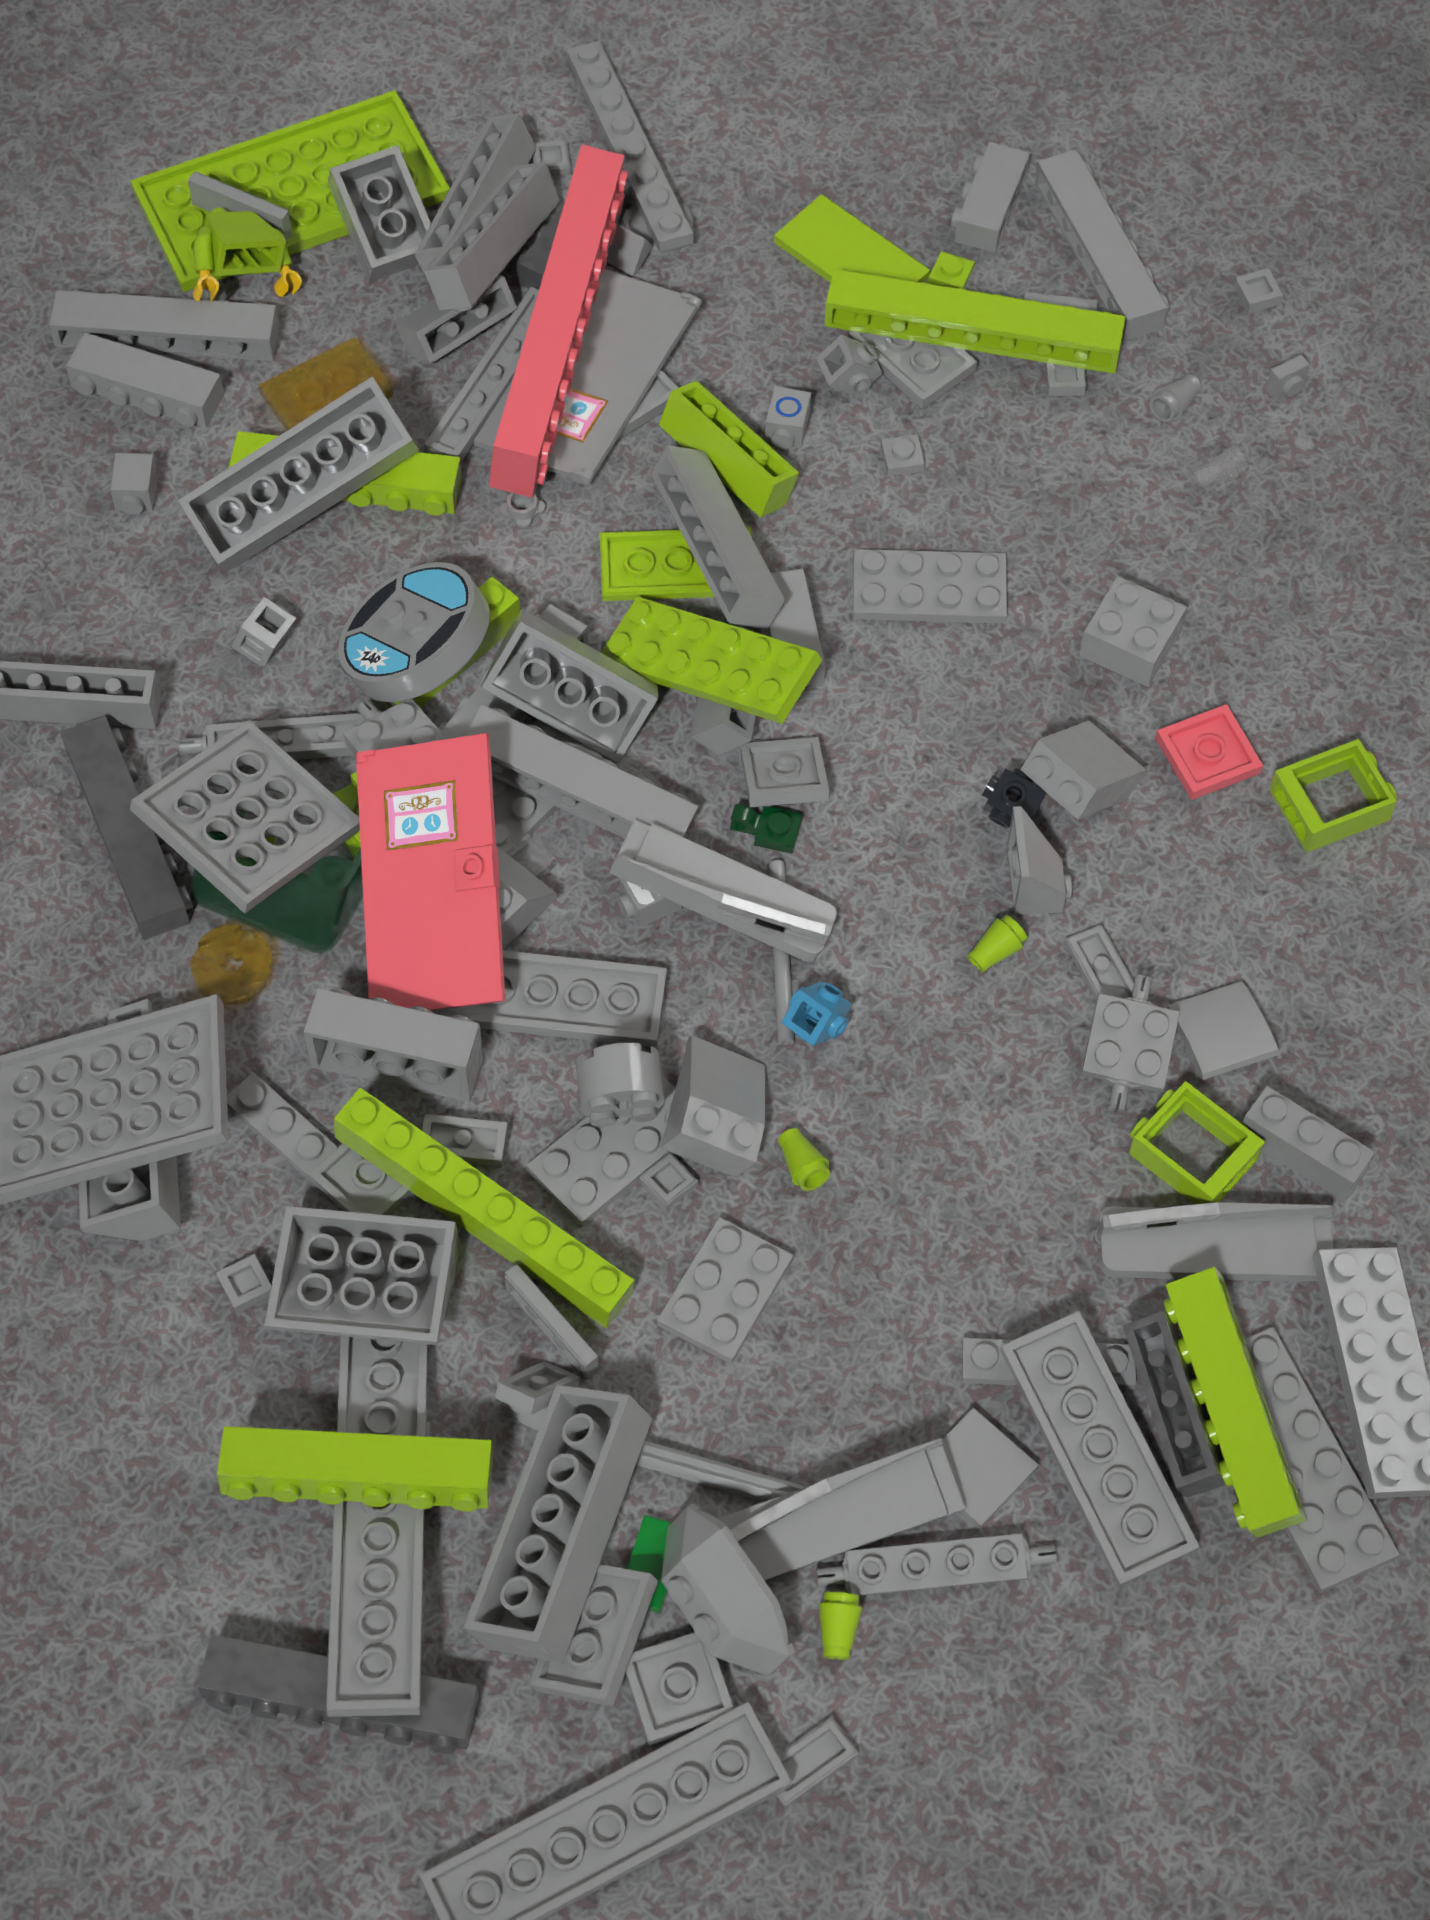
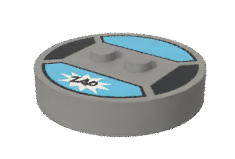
M433 562L409 568L383 582L356 607L346 622L338 646L340 663L358 688L369 698L382 702H397L418 697L446 682L471 659L487 632L490 619L489 604L469 574L457 565Z

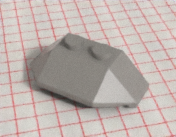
M694 1503L687 1506L668 1526L661 1581L668 1590L671 1599L681 1609L693 1627L697 1638L703 1642L711 1656L769 1676L795 1653L792 1642L788 1640L787 1626L779 1602L727 1525L712 1515L702 1512L701 1508Z

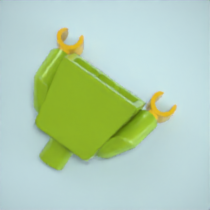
M221 207L213 209L206 215L204 226L198 230L194 242L195 272L200 274V278L193 290L194 299L199 302L203 289H206L210 293V301L214 300L219 290V283L211 276L213 272L216 276L280 272L281 276L274 284L275 292L278 296L283 297L290 288V292L294 295L300 288L302 280L297 272L289 268L292 262L284 235L279 230L271 227L255 212H227Z

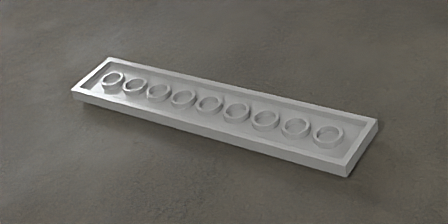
M341 1336L337 1432L426 1437L428 1344ZM343 1501L340 1504L334 1505L326 1706L328 1717L420 1715L425 1509H414L407 1504L390 1503L383 1507H371L362 1502Z

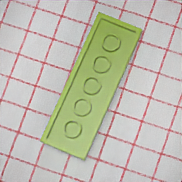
M638 596L601 651L602 654L656 684L780 724L784 723L822 662V658L815 650Z

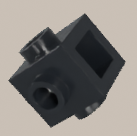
M1005 768L1000 778L992 775L981 796L988 799L983 809L990 813L988 818L1004 828H1009L1013 807L1021 806L1032 820L1047 792L1033 784L1034 781L1020 769L1014 768L1013 772ZM1006 795L1014 796L1017 801H1010Z

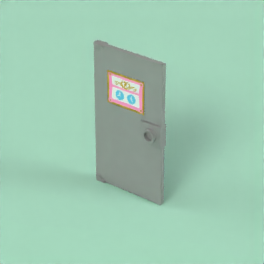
M604 270V273L599 278L600 286L596 302L592 303L590 311L592 313L587 333L584 332L582 338L583 346L579 362H575L573 370L575 373L570 393L566 394V406L562 422L558 423L554 450L552 454H549L547 461L549 463L548 471L572 478V481L584 485L590 484L702 304L697 296L685 292L681 294L616 272ZM512 382L475 437V446L493 451V445Z

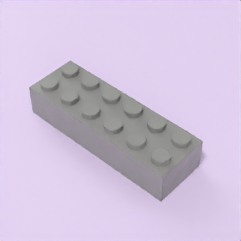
M370 377L185 495L178 502L216 563L225 572H228L418 452L419 449L373 377Z
M562 1385L555 1386L463 1627L488 1650L563 1664L652 1422L649 1414L630 1395Z

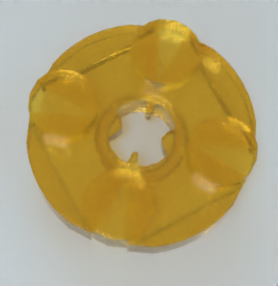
M236 925L221 926L206 933L197 943L198 949L195 951L194 957H191L190 968L195 985L204 996L208 997L217 994L222 1000L223 1005L240 1004L257 997L270 985L274 968L271 949L265 938L253 930V933L241 930V926ZM233 958L235 962L243 961L242 966H239V969L230 972L221 968V966L226 967L225 960Z

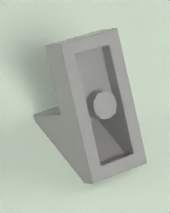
M543 1361L498 1382L495 1399L509 1404L513 1410L512 1415L522 1424L539 1431L555 1386L577 1387L580 1377Z

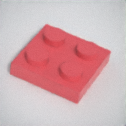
M1227 704L1157 730L1155 739L1191 800L1254 777L1262 772V762Z

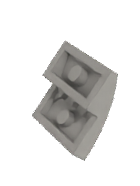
M1243 981L1167 1005L1168 1009L1180 1011L1176 1030L1185 1041V1052L1190 1062L1203 1080L1278 1055V1047L1270 1028Z

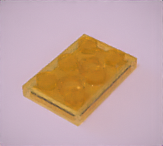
M355 337L258 385L260 395L286 430L291 429L370 377L374 378L387 399L393 396L391 384Z

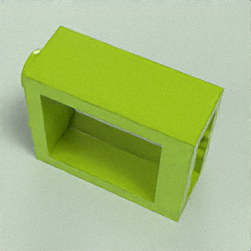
M1359 739L1275 770L1269 789L1306 853L1390 821L1397 803V796L1393 786L1389 782L1384 781L1378 771L1374 755L1370 751L1365 750ZM1349 769L1370 806L1323 823L1302 787Z
M1187 1081L1176 1092L1169 1089L1156 1105L1158 1111L1150 1120L1143 1117L1130 1133L1133 1141L1129 1154L1194 1205L1220 1202L1258 1161L1265 1141ZM1182 1111L1234 1151L1205 1184L1201 1183L1152 1144Z

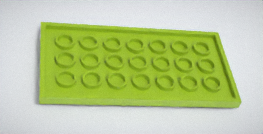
M396 90L130 180L132 191L182 292L194 289L200 278V274L195 272L193 248L197 232L200 227L204 226L205 217L210 213V211L192 204L188 179L194 171L287 209L292 232L291 237L286 242L289 255L349 235L328 186L329 172L332 167L398 145L424 208L443 202L450 190ZM214 272L211 273V276L214 277L217 281L232 276H216Z

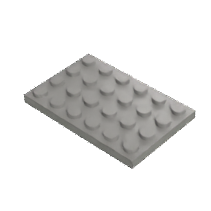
M217 994L0 1056V1205L229 1142L224 1006Z

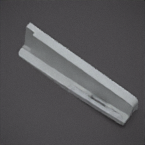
M635 819L609 872L806 962H813L822 955V950L837 916L834 906L826 901L653 823L649 826ZM756 919L783 926L784 932L755 924Z
M1225 1202L1167 1208L1107 1207L1101 1212L1099 1227L1095 1231V1239L1101 1245L1099 1251L1100 1269L1105 1275L1116 1278L1181 1279L1215 1267L1224 1280L1318 1281L1312 1256L1319 1249H1333L1331 1228L1333 1207L1330 1205ZM1176 1221V1225L1147 1228V1224Z
M939 1438L831 1476L808 1487L731 1513L718 1520L727 1525L764 1581L845 1553L846 1551H851L963 1511L966 1508L944 1451L942 1439Z

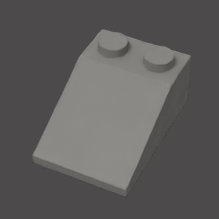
M691 1035L688 1038L661 1148L727 1175L738 1176L756 1163L765 1128V1065Z

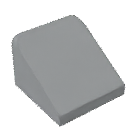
M617 224L612 245L609 244L607 250L608 258L606 263L635 277L653 246L645 238Z

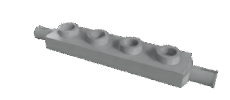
M361 713L251 722L294 760L354 755L345 744L343 733L367 720ZM245 722L206 725L202 737L179 738L180 755L201 753Z
M1023 1533L851 1550L845 1552L842 1566L816 1568V1577L834 1576L818 1578L817 1586L844 1584L848 1593L868 1596L1027 1580L1031 1568L1030 1565L1056 1564V1554L1039 1556L1055 1553L1056 1550L1054 1544L1028 1548Z

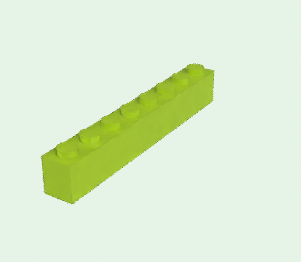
M834 269L826 300L824 326L1115 374L1126 316L1110 312L1079 309L1073 306L1042 303L1036 300L1005 297L999 294L968 291L962 288L932 285L926 282L919 283L888 276L882 277L856 271Z
M361 1087L334 1117L336 1139L395 1181L408 1188L412 1193L443 1215L455 1221L456 1224L514 1265L517 1264L525 1273L606 1329L631 1298L634 1280Z

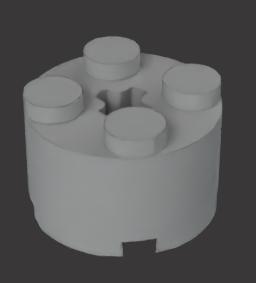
M616 1043L594 1048V1057L585 1061L583 1054L576 1059L581 1112L585 1116L590 1117V1124L592 1126H609L616 1122L615 1118L630 1117L635 1122H648L657 1118V1109L664 1104L665 1098L659 1052L656 1048L651 1046V1053L642 1051L641 1044Z

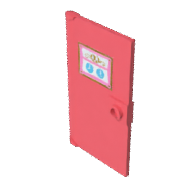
M483 733L387 749L357 752L356 768L369 999L378 997L390 1001L393 1005L406 1008L420 1006L431 1011L505 1002L499 900L500 877L495 834L490 735Z

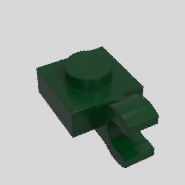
M735 804L729 830L756 835L754 846L793 854L802 814L764 806L762 814L759 815L748 806Z

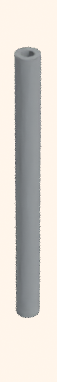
M780 860L771 861L769 863V876L786 883L784 862ZM772 923V929L784 932L783 926ZM773 947L778 1044L793 1045L794 1032L781 1023L790 1008L789 1002L792 998L790 954Z

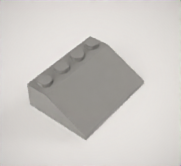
M286 1206L264 1324L265 1329L438 1345L454 1283L460 1239L456 1222Z

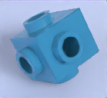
M818 982L805 988L801 987L795 992L789 1002L790 1008L781 1023L792 1030L799 1038L815 1046L832 1038L835 1040L844 1032L849 1023V1019L846 1016L853 1004L844 999L841 990L834 985Z

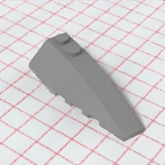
M149 999L110 1010L107 1025L152 1013V1003ZM177 1157L167 1158L79 1183L80 1229L84 1233L144 1241L181 1230Z

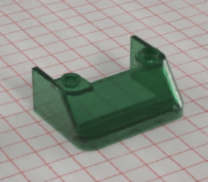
M238 811L237 814L243 818L246 812ZM210 831L207 833L210 838L218 841L228 838L223 832ZM361 848L353 862L340 856L322 858L315 864L309 876L300 873L246 913L241 911L196 869H194L191 892L194 901L205 909L310 952L324 953L336 946L363 899ZM238 857L236 859L243 866L249 867L257 864L250 857Z

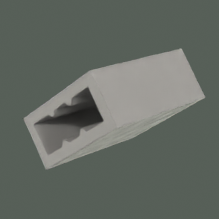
M1090 721L1039 739L1020 769L1077 820L1125 801L1146 771L1143 766Z

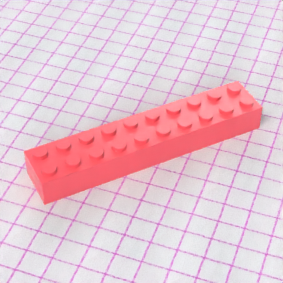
M581 145L493 445L489 487L533 498L536 484L544 485L549 465L547 461L549 454H552L554 450L558 423L562 422L566 406V394L570 393L573 383L575 362H579L583 346L582 338L584 332L587 333L592 313L590 311L592 303L596 302L600 286L599 278L605 270L608 258L607 250L609 244L612 245L617 225L615 223L616 218L620 216L625 194L623 193L628 178V172L622 170L625 155Z

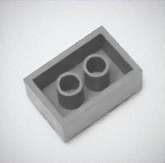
M396 145L330 168L328 186L368 281L372 282L419 265L414 254L429 229L431 222L399 146Z

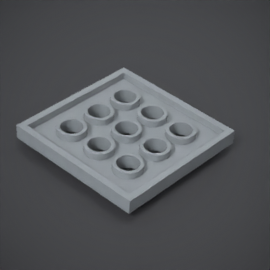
M250 720L134 797L130 805V810L244 913L360 830L359 817ZM241 765L252 766L258 772L245 774L237 767ZM211 785L223 786L229 792L216 794L210 791L208 787ZM269 790L280 791L286 797L279 800L273 799L266 792ZM183 805L194 806L199 810V813L188 815L180 811L179 807ZM251 811L257 818L246 820L238 816L237 812ZM308 816L315 823L303 825L297 822L294 817ZM210 831L223 832L228 838L218 841L210 838L207 833ZM268 836L281 837L286 843L276 846L270 844L265 838ZM238 857H250L257 864L249 867L243 866L236 859Z

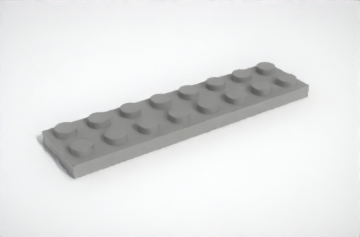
M748 1701L420 1874L419 1877L440 1920H543L792 1787V1781Z

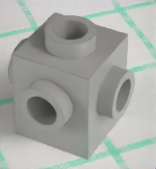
M840 335L816 357L828 385L838 392L843 391L853 396L866 391L883 374L876 361L877 353L867 342H859L844 335Z

